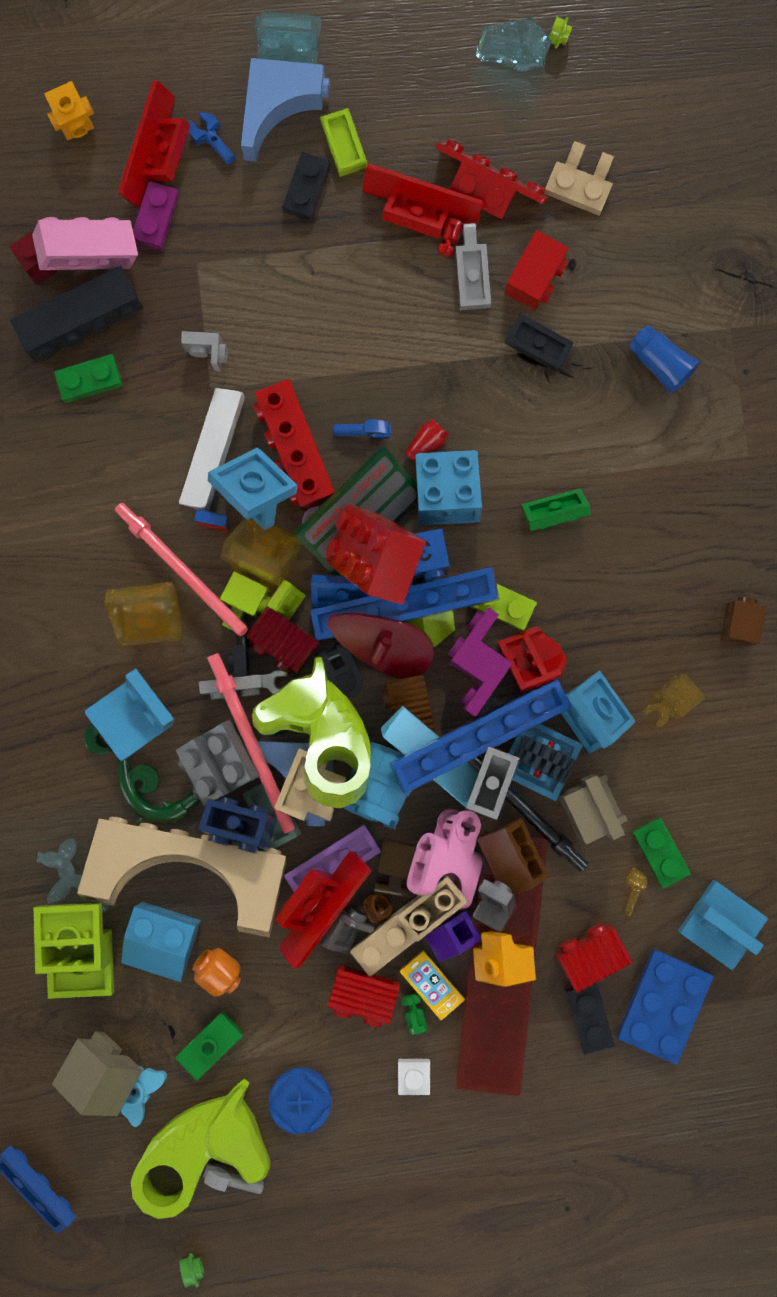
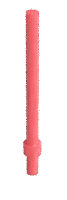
M120 503L115 508V512L129 525L128 529L138 539L142 538L239 637L247 632L248 627L150 530L151 525L143 517H137L124 503Z
M219 653L211 655L207 659L217 680L214 682L219 694L222 693L280 826L284 833H288L295 829L294 823L290 815L274 809L280 791L234 689L237 685L233 676L228 675Z

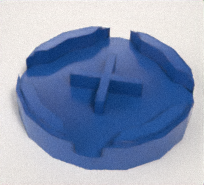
M296 1067L286 1070L277 1077L269 1094V1110L272 1119L278 1127L290 1134H308L321 1127L330 1114L332 1094L329 1084L321 1074L311 1068Z

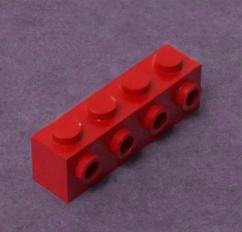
M287 379L254 392L258 402L254 403L253 407L259 422L266 420L269 428L268 431L264 432L270 449L277 447L281 457L275 460V462L298 485L297 493L290 497L293 506L299 504L302 512L324 504L335 491L290 380Z

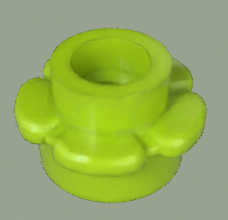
M559 17L555 19L547 41L554 44L555 49L558 48L559 44L566 45L572 26L567 25L568 17L565 20Z

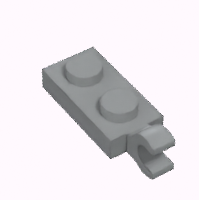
M476 223L463 224V246H456L455 249L460 310L490 308L491 294L486 244H477Z
M274 671L267 675L234 677L233 679L237 685L234 689L236 692L241 691V697L260 695V689L268 688L271 693L275 694L280 690L276 686L277 678L286 677L287 673L284 671ZM217 680L199 681L200 694L210 695L211 700L225 699L222 693L219 694L214 682Z

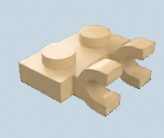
M574 141L566 163L563 164L556 161L544 194L600 216L613 183L606 181L605 178L614 156L603 152L594 175L577 169L586 145Z
M298 749L274 809L302 821H305L308 812L330 821L334 808L323 806L310 797L304 783L307 751ZM329 761L318 769L322 778L328 782L339 784L345 783L347 780L346 777L326 770Z

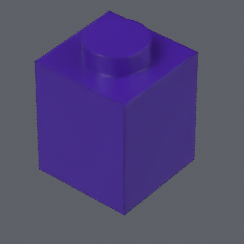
M466 911L447 918L425 936L438 962L460 955L482 940Z

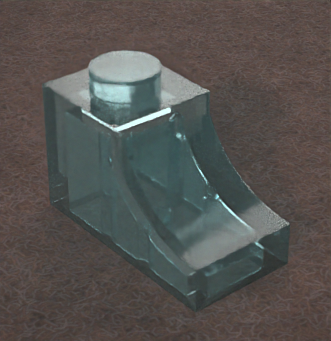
M533 17L484 27L475 55L482 62L493 61L503 63L515 68L518 72L543 69L551 40Z

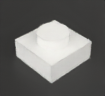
M398 1059V1095H430V1059Z

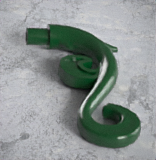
M90 723L84 732L86 748L91 753L97 755L111 753L112 750L109 746L105 747L99 743V732ZM117 758L120 789L129 807L140 816L135 821L137 825H140V823L171 824L178 822L190 814L189 810L201 801L191 792L182 801L180 799L174 803L163 801L164 807H155L148 804L137 793L136 782L138 780L143 782V787L140 789L141 793H151L159 787V773L148 765H138L130 770L128 758L124 761H120Z

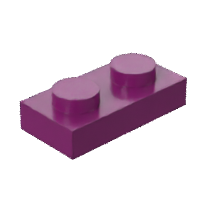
M149 181L133 229L135 243L163 250L180 196L178 189Z

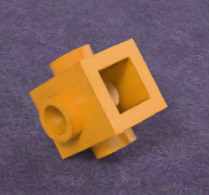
M72 81L44 93L52 109L47 115L55 131L62 130L67 141L72 138L83 137L88 131L94 129V125L89 117L94 115L93 109L86 96L80 98Z

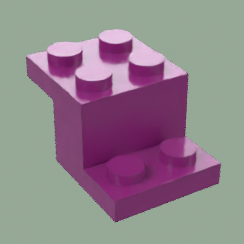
M489 607L484 614L478 610L466 628L471 633L466 640L459 637L448 653L452 657L449 664L479 685L478 687L475 685L471 686L461 700L465 704L462 711L470 717L477 716L513 664L481 641L499 616L498 613Z

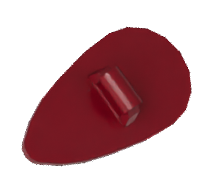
M339 613L330 616L328 619V628L342 646L388 676L399 679L415 677L423 674L431 666L434 657L433 643L425 632L415 626L398 620L365 613Z

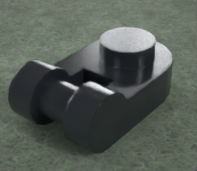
M340 642L335 643L336 647L326 652L322 650L316 653L317 657L322 658L329 681L347 698L354 697L360 693L363 687V678L349 650L342 646ZM342 658L345 666L334 670L331 663Z

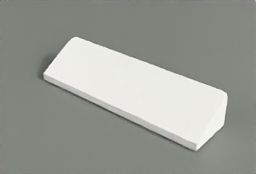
M215 388L179 504L197 510L209 511L216 489L208 482V472L223 465L245 400L243 392Z

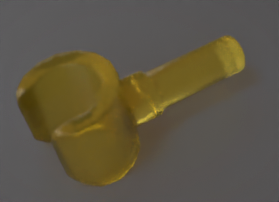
M636 868L629 872L625 883L633 887L625 913L628 915L633 914L638 896L648 884L645 874Z

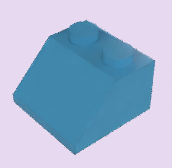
M146 902L139 903L133 909L124 936L121 963L182 982L201 920Z

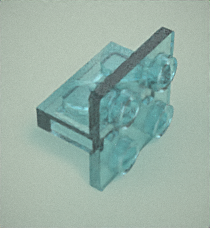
M263 11L261 16H256L255 32L258 42L257 59L317 64L322 23L321 17Z

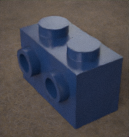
M221 797L220 802L207 799L198 830L209 835L208 841L227 846L228 840L239 843L238 849L257 854L258 848L268 851L277 822L275 818L268 815V809L251 805L249 810L239 807L240 802Z

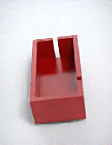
M346 503L345 509L340 512L336 522V527L339 531L338 536H335L334 540H331L327 546L326 563L354 585H357L367 595L403 605L426 541L381 514Z

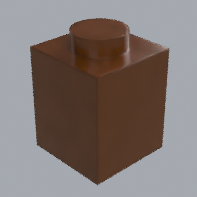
M738 597V601L735 600L727 603L720 640L750 646L760 644L767 606L757 605V600L749 597Z

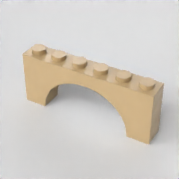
M109 817V820H98L77 892L82 900L96 903L102 902V904L114 906L123 887L141 871L166 862L192 863L214 872L230 887L237 900V928L239 932L270 938L287 864L286 856L281 855V851L269 848L268 851L258 850L257 854L238 849L239 843L232 842V845L227 844L225 846L208 841V835H202L201 839L189 837L188 832L179 829H171L169 833L159 831L157 826L149 823H140L139 826L129 825L127 820L119 817Z

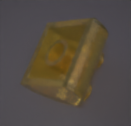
M244 518L225 540L221 560L231 564V568L237 573L245 574L248 572L259 577V581L265 586L273 587L276 585L279 587L290 573L302 543L294 534L275 525L264 531L252 518L248 520Z
M172 582L127 586L106 591L104 603L119 647L181 640L180 606L177 592Z

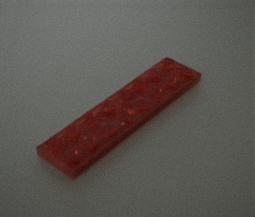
M531 836L545 866L548 839ZM483 851L481 855L483 864L479 876L478 890L484 879L493 884L496 881ZM543 881L533 889L513 894L516 908L503 931L499 932L511 934L514 944L533 947L534 962ZM477 891L475 910L482 900L479 891ZM474 918V926L480 937L481 933L497 932ZM480 940L471 947L456 1088L520 1096L533 981L507 987L477 981L475 979L473 948L482 946V940Z

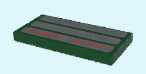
M382 446L293 534L331 575L339 576L340 573L326 563V550L330 541L334 540L335 536H338L339 531L337 530L336 522L340 512L345 509L346 503L381 514L394 522L418 499L417 484L388 449Z

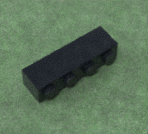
M120 265L11 319L10 322L25 352L36 362L52 358L56 351L64 347H73L80 344L83 338L93 333L99 334L108 330L111 324L119 320L133 318L139 310L143 309V306Z

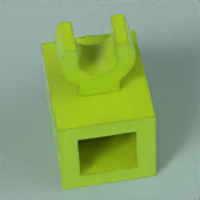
M234 571L220 600L232 606L230 610L241 620L245 613L258 618L259 614L263 613L267 608V604L272 597H269L271 591L267 587ZM223 621L222 625H223L224 627H226V628L232 630V629Z

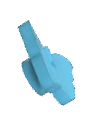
M139 1066L143 1071L121 1109V1113L129 1120L132 1126L137 1127L143 1122L145 1118V1103L150 1098V1093L155 1092L164 1084L167 1079L165 1071H156L151 1068L144 1070L142 1066Z

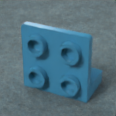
M471 450L416 454L419 526L480 522L482 501L478 452Z
M137 669L125 675L126 682L85 710L87 718L120 761H124L172 727L174 718Z

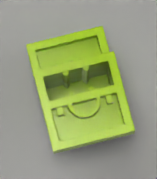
M102 902L34 907L35 974H47L48 999L113 995L112 929H103Z

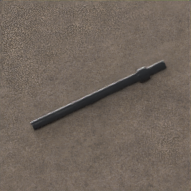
M477 756L467 761V763L479 773L483 760ZM509 786L505 800L552 844L551 849L559 857L564 856L579 872L583 871L588 866V862L572 847L573 843L564 834L559 835Z

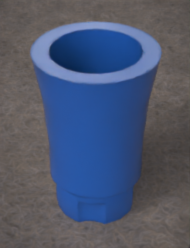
M650 325L643 328L629 344V349L638 356L637 359L654 374L670 395L675 393L701 364V361L683 351L664 334L658 333Z

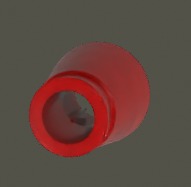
M431 418L427 424L425 422L422 424L404 453L416 463V454L434 453L446 444L445 440L449 434Z

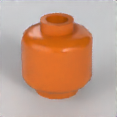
M221 948L206 949L197 958L192 968L195 971L194 981L214 997L221 996L226 992L231 994L241 981V978L238 976L240 964Z

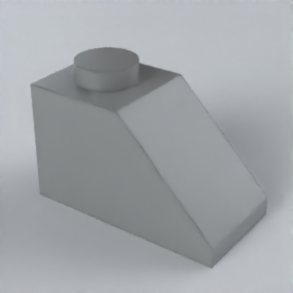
M488 747L466 809L497 820L519 758Z

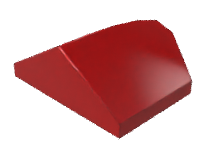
M537 626L498 641L503 657L513 663L509 668V673L521 693L562 677L567 658L560 645L545 635Z

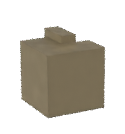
M606 774L586 776L580 779L582 783L559 794L558 799L580 842L587 845L606 835L612 840L625 835L620 824L628 820L620 812L606 782L608 781Z
M95 1031L91 1039L78 1038L52 1085L80 1115L118 1116L143 1070L130 1057L120 1055L122 1049L105 1032Z

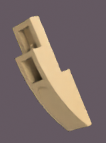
M446 876L438 882L432 894L418 895L392 914L385 923L378 925L373 933L350 950V953L370 977L412 943L418 942L467 904L468 900L452 880Z

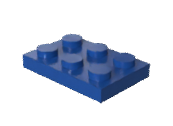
M652 948L616 1037L677 1065L714 976Z

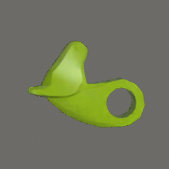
M316 657L312 674L292 680L278 692L254 707L252 722L253 726L263 735L274 734L280 730H292L309 734L310 743L304 767V783L310 797L323 806L343 808L356 803L367 789L371 765V744L358 712L349 699L327 679L322 658ZM340 760L351 765L356 774L351 780L336 784L322 778L318 769L328 761Z
M245 1078L227 1096L199 1103L183 1111L152 1138L131 1179L132 1198L143 1213L157 1219L175 1217L186 1209L196 1190L202 1171L211 1158L236 1168L240 1176L249 1184L262 1181L267 1177L271 1161L255 1116L243 1099L249 1085ZM161 1165L174 1168L182 1178L183 1188L171 1194L158 1191L152 1185L149 1170Z

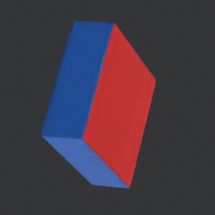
M201 509L196 511L194 521L199 526L226 532L230 531L231 520L227 515Z

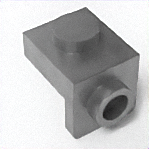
M484 879L478 890L482 900L473 916L477 921L495 931L502 932L516 908L514 895L511 894V888L502 882L495 881L493 884Z
M350 908L348 912L342 910L319 944L326 949L348 955L359 930L373 933L375 927L365 921L367 916L364 913Z

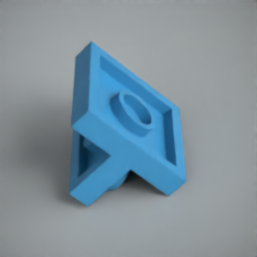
M258 447L208 472V482L247 520L252 518L264 531L274 526L277 504L297 493L298 485Z
M600 670L565 694L571 708L561 712V714L589 754L601 747L604 749L613 744L636 722Z
M712 880L678 932L733 971L747 950L757 956L764 945L756 940L755 937L769 918L720 883Z

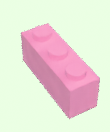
M46 217L38 220L32 234L40 270L114 269L120 265L123 269H130L138 257L130 220H119L115 217L104 220H89L86 217H79L73 220H59L56 217Z

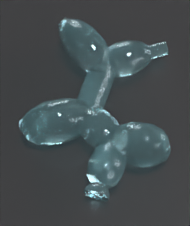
M66 839L60 845L58 853H38L37 863L42 862L46 867L57 868L58 875L61 878L48 893L47 902L49 904L57 903L65 898L70 892L71 887L79 888L82 875L75 874L74 867L70 862L77 851V844L73 839ZM102 904V912H106L108 905Z

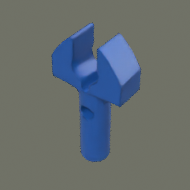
M199 112L200 119L207 126L208 132L197 129L196 125L190 120L189 132L191 139L197 146L202 142L209 143L226 164L233 163L235 155L216 134L217 130L221 128L219 121L212 114Z
M366 420L365 424H335L332 432L336 437L369 436L373 440L390 438L391 425H388L387 421Z

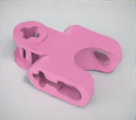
M446 809L440 813L434 834H424L417 844L407 878V887L412 893L420 896L430 895L435 891L440 878L448 876L468 900V903L459 910L466 909L471 905L483 864L481 854L474 851L481 829L480 819L476 813L467 810L459 812L455 809ZM464 827H468V828H471V829H470V830H464Z

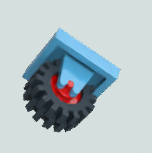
M542 724L536 725L517 735L508 751V754L519 758L512 780L556 801L583 744Z

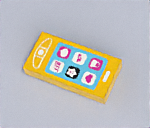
M424 949L400 969V973L441 1021L465 1000L464 996Z

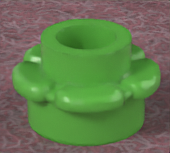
M189 1253L188 1258L180 1260V1271L185 1288L193 1285L196 1288L199 1287V1279L205 1277L201 1258L195 1259L193 1253Z

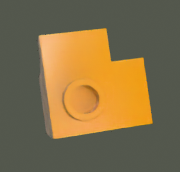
M493 931L481 933L482 946L473 948L475 979L477 981L507 987L536 980L533 947L514 944L511 934Z

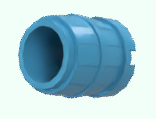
M370 742L371 765L367 789L356 803L343 808L373 822L379 821L383 823V826L395 829L400 818L397 815L406 798L409 797L410 792H402L389 763L404 755L386 746ZM353 768L351 769L349 780L356 774Z

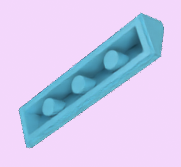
M404 706L381 727L382 736L403 755L439 738ZM465 762L433 780L463 806L467 807L479 773Z

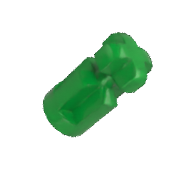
M409 994L402 998L403 1006H409V1011L405 1012L409 1034L411 1035L420 1034L428 1030L423 1008H417L416 1006L417 1003L421 1002L419 994Z

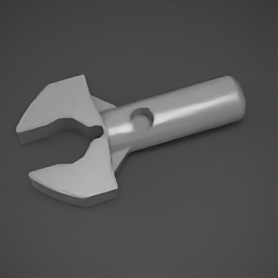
M220 1163L207 1164L203 1175L205 1177V1184L223 1192L226 1191L227 1186L256 1194H261L264 1189L263 1181L249 1184L239 1174L229 1172L227 1166Z

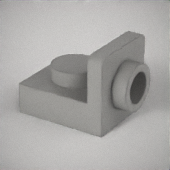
M182 331L181 344L185 351L191 356L201 358L211 354L212 367L215 371L221 372L222 363L227 362L228 348L227 344H223L220 334Z

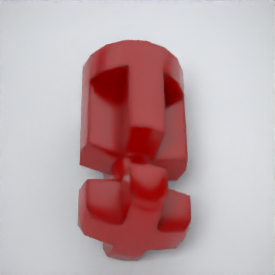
M448 218L446 220L441 236L442 241L445 243L438 245L439 255L447 258L454 256L455 251L452 245L458 244L463 229V222L455 218Z

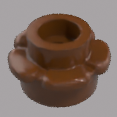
M373 893L368 895V899H364L362 903V909L367 919L373 924L378 922L380 924L385 923L392 913L390 899L382 894Z

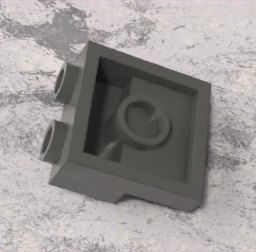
M231 720L221 723L207 733L194 738L176 749L179 756L178 765L181 770L187 772L193 783V795L201 800L204 806L207 799L217 800L259 777Z

